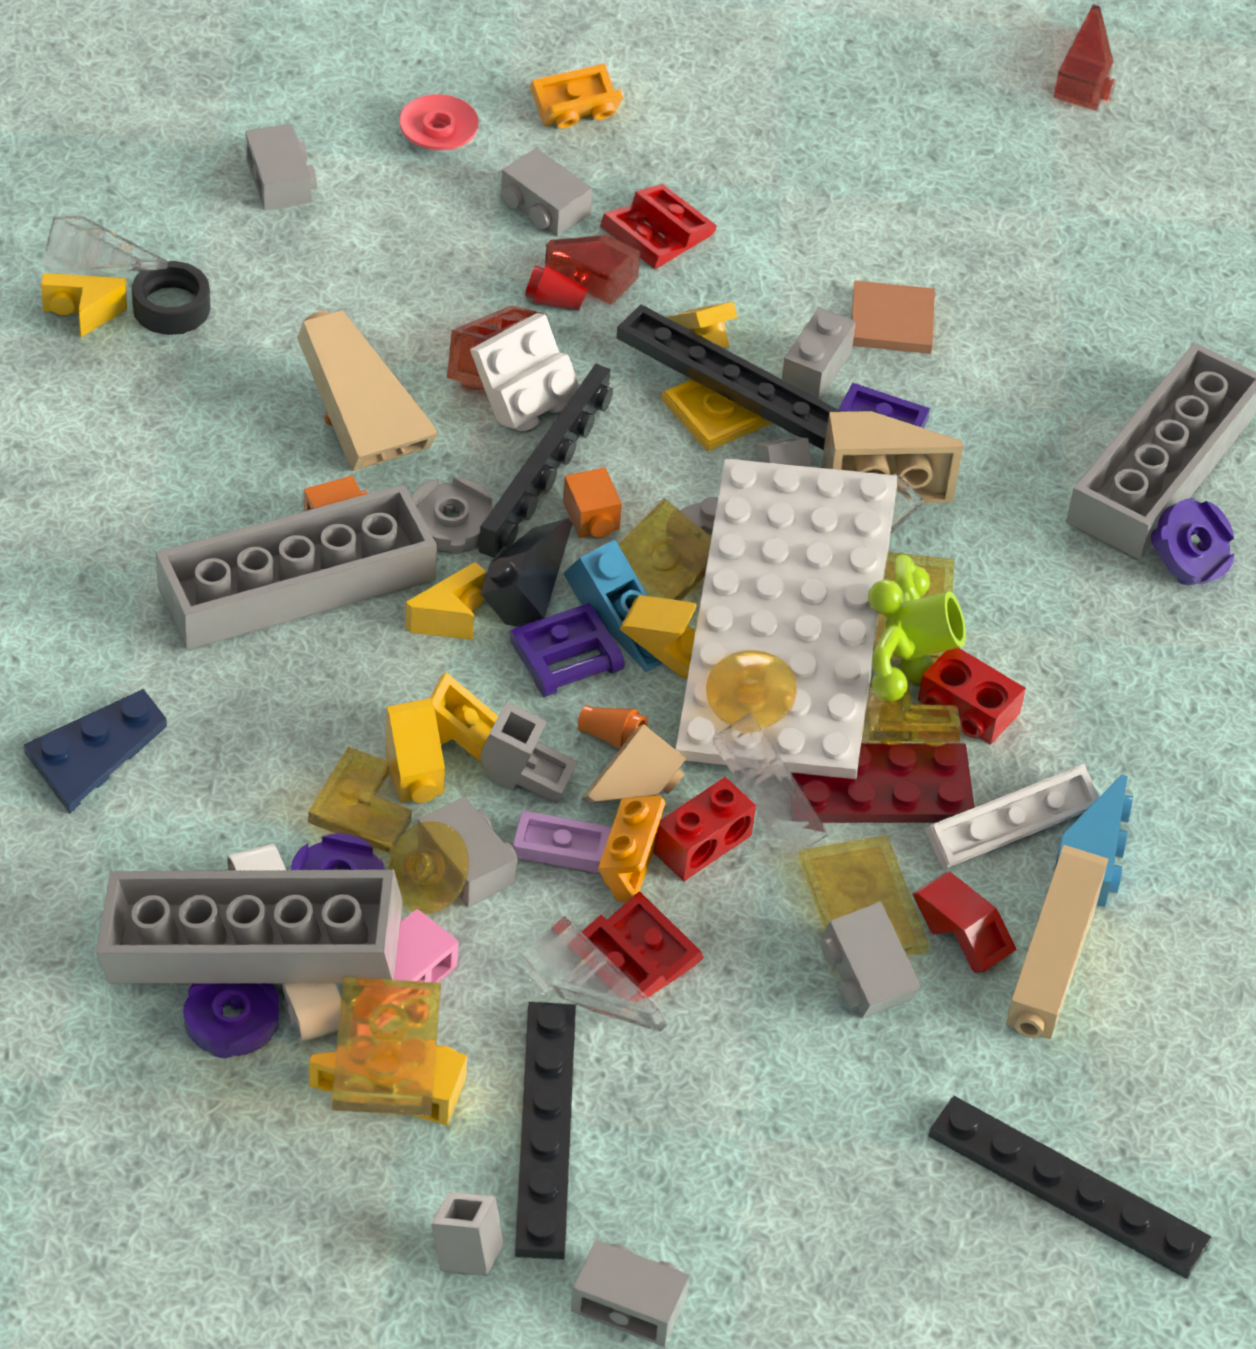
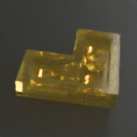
M872 682L869 683L865 712L869 741H879L888 745L899 744L902 741L924 742L932 746L960 743L961 724L957 706L912 704L908 683L907 690L902 698L894 702H886L875 695Z
M347 747L309 809L308 823L334 833L359 837L367 841L372 847L393 854L412 821V810L376 797L389 774V761Z

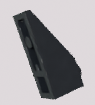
M569 518L532 528L490 562L480 595L505 625L519 626L545 618L573 525Z

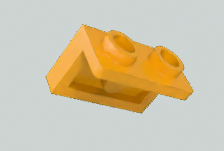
M605 63L534 79L530 84V89L544 126L557 124V127L560 129L571 127L580 121L579 118L592 115L594 120L606 119L615 114L624 98L621 89L614 90Z
M661 795L621 799L598 866L604 883L610 888L614 897L619 902L626 903L641 890L654 851L655 834L666 804Z

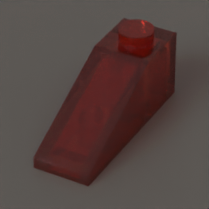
M1092 5L1058 71L1053 98L1094 111L1098 110L1102 100L1110 101L1116 84V79L1110 78L1114 62L1101 8L1098 5Z
M511 305L451 331L447 378L462 382V386L466 389L484 390L470 349L540 312Z

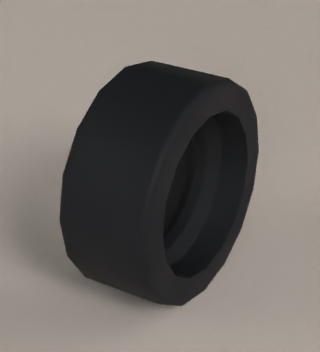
M162 261L149 265L136 275L131 286L134 317L141 326L155 333L175 335L197 329L207 320L211 310L209 280L200 269L189 263ZM172 287L185 289L195 295L192 301L178 307L159 306L147 299L150 294L157 290Z

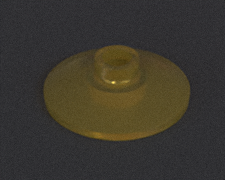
M745 650L726 656L713 667L706 683V696L712 711L724 722L743 729L764 728L780 721L791 710L797 693L796 680L789 666L777 656L758 650ZM750 679L757 680L753 684L746 683L745 681Z
M437 821L421 822L409 828L397 841L391 854L389 870H394L403 900L402 904L412 912L419 909L426 915L435 914L448 908L462 892L468 876L469 857L462 837L451 826ZM422 861V866L419 870V864Z

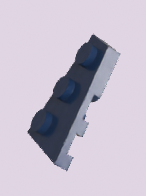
M142 689L24 744V752L70 814L90 792L104 784L109 779V775L127 759L133 758L167 727V720L147 692Z

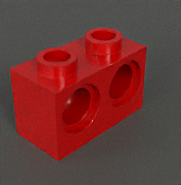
M961 648L945 651L924 672L921 679L918 701L923 703V706L929 713L935 716L943 715L959 725L962 732L968 737L980 738L991 745L1021 713L1026 688Z
M724 777L660 820L655 834L653 853L685 882L752 836L756 804Z

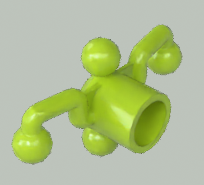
M906 554L898 555L895 559L896 583L891 580H880L873 584L868 593L869 605L874 611L885 616V630L872 655V667L875 673L872 679V688L875 695L886 702H894L902 698L907 690V681L913 684H921L922 675L934 663L933 658L930 656L931 654L964 647L966 642L964 617L955 595L949 591L920 598L929 589V574L924 568L915 565L910 556ZM893 653L902 658L900 670L891 667L890 658Z

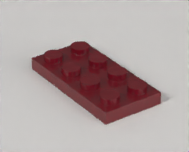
M861 743L856 779L788 772L793 823H937L975 808L966 743Z

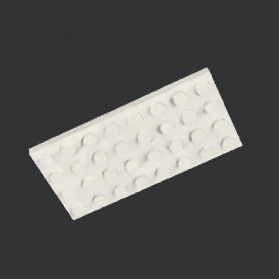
M725 459L675 749L687 758L685 761L856 779L872 669V655L875 648L879 613L874 611L869 605L868 593L873 584L884 580L897 489L896 475Z

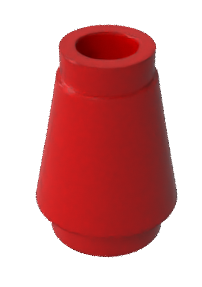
M535 265L524 296L533 299L534 304L580 311L588 288L580 286L577 282L548 265L545 268Z

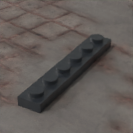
M642 304L617 326L616 339L798 437L808 438L810 444L824 450L829 412L842 411Z
M595 363L480 526V553L495 558L503 546L508 548L514 543L519 529L518 524L522 518L529 520L533 516L541 491L549 492L557 477L559 465L561 463L564 465L569 464L574 455L578 438L580 436L586 438L590 434L596 412L598 410L604 412L608 408L613 396V388L609 387L611 369Z
M528 1001L515 1257L565 1260L576 1004Z
M955 1095L952 1096L930 1128L928 1137L1187 1280L1211 1242L1212 1236Z

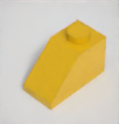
M431 698L386 707L385 761L400 803L412 800L416 803H425L431 801L437 795L444 794L445 765L434 704Z

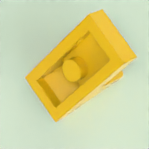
M43 273L41 281L43 311H51L58 315L79 313L80 337L127 311L126 278Z
M734 302L702 306L667 316L668 319L722 348L730 346L724 321L738 318Z
M474 562L406 601L405 628L410 633L472 640L474 626L472 611L477 609L484 599L480 593L486 577V571Z
M639 595L635 598L620 630L677 675L688 679L696 632L688 626V623L697 605L692 602Z
M446 672L441 675L430 696L434 704L440 743L443 745L453 739L481 762V751L498 715Z

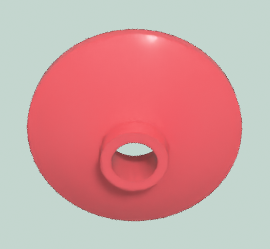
M444 94L425 95L412 100L403 108L400 115V129L410 142L419 147L437 151L452 150L467 144L474 138L478 130V116L471 105L457 97Z

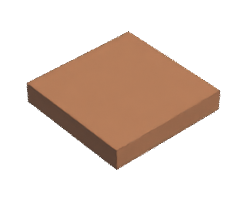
M855 280L851 320L856 321L852 346L931 354L933 346L935 288Z

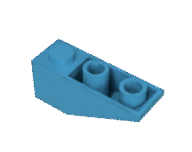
M616 540L580 557L563 573L582 605L587 603L592 605L610 635L645 672L662 664L660 660L620 630L635 598L639 595H648Z
M1120 775L1062 835L1055 864L1056 868L1063 845L1108 858L1097 906L1102 907L1106 905L1109 892L1118 893L1121 880L1122 866L1114 865L1115 856L1123 858L1128 831L1121 830L1120 823L1121 821L1128 823L1133 796L1125 794L1128 777L1125 775Z

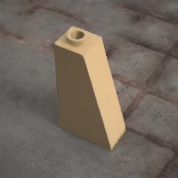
M323 310L309 315L303 321L297 339L352 471L431 448L437 435L434 425L346 313L340 310L329 314L328 311Z
M1063 845L1011 1000L1006 1021L1007 1026L1015 1028L1018 1033L1025 1037L1038 1038L1041 1036L1047 1039L1052 1038L1096 910L1108 858Z

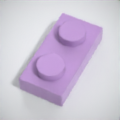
M522 810L513 848L519 859L600 873L598 866L612 827Z

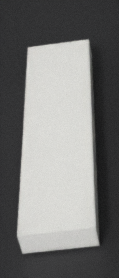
M1085 764L932 824L926 827L925 831L939 863L945 870L1082 815L1099 796Z

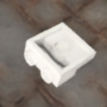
M536 313L470 349L495 419L502 426L514 428L517 431H525L537 426L540 423L539 415L548 410L551 413L562 411L579 387L568 354L559 352L545 314Z

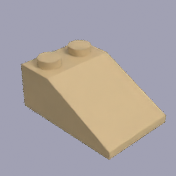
M872 411L829 412L821 468L896 475L895 503L953 502L963 444L961 440Z

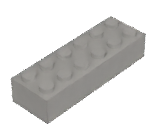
M1194 342L1075 485L1066 523L1141 560L1152 546L1151 534L1157 528L1162 513L1169 506L1193 495L1255 417L1256 372Z
M405 484L158 551L156 552L157 586L186 649L189 650L436 580L437 544Z
M394 870L110 871L96 954L108 983H393L403 900Z

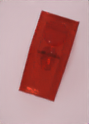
M609 235L550 240L546 244L545 266L548 265L577 282L580 286L588 288L587 293L612 305L638 279L641 251Z

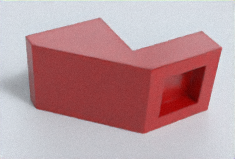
M952 872L943 873L912 893L930 932L934 935L954 932L973 972H985L1017 950L998 909Z

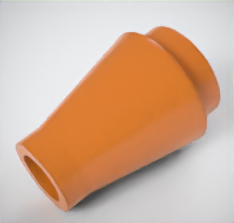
M585 705L578 718L579 731L588 733L619 750L637 727L643 724L648 727L647 717L640 715L637 709L599 708Z

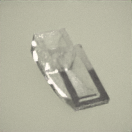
M751 712L713 736V746L738 780L740 789L756 804V812L789 860L828 836V832L805 794Z

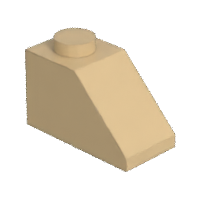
M643 724L634 730L581 799L592 804L619 801L622 798L655 796L662 790L669 794L685 773L679 768L687 758Z

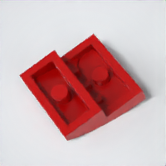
M662 183L636 191L631 205L604 213L600 227L652 268L657 269L715 233L717 225Z
M640 891L608 919L601 914L566 945L629 1010L692 969L704 959L701 950Z

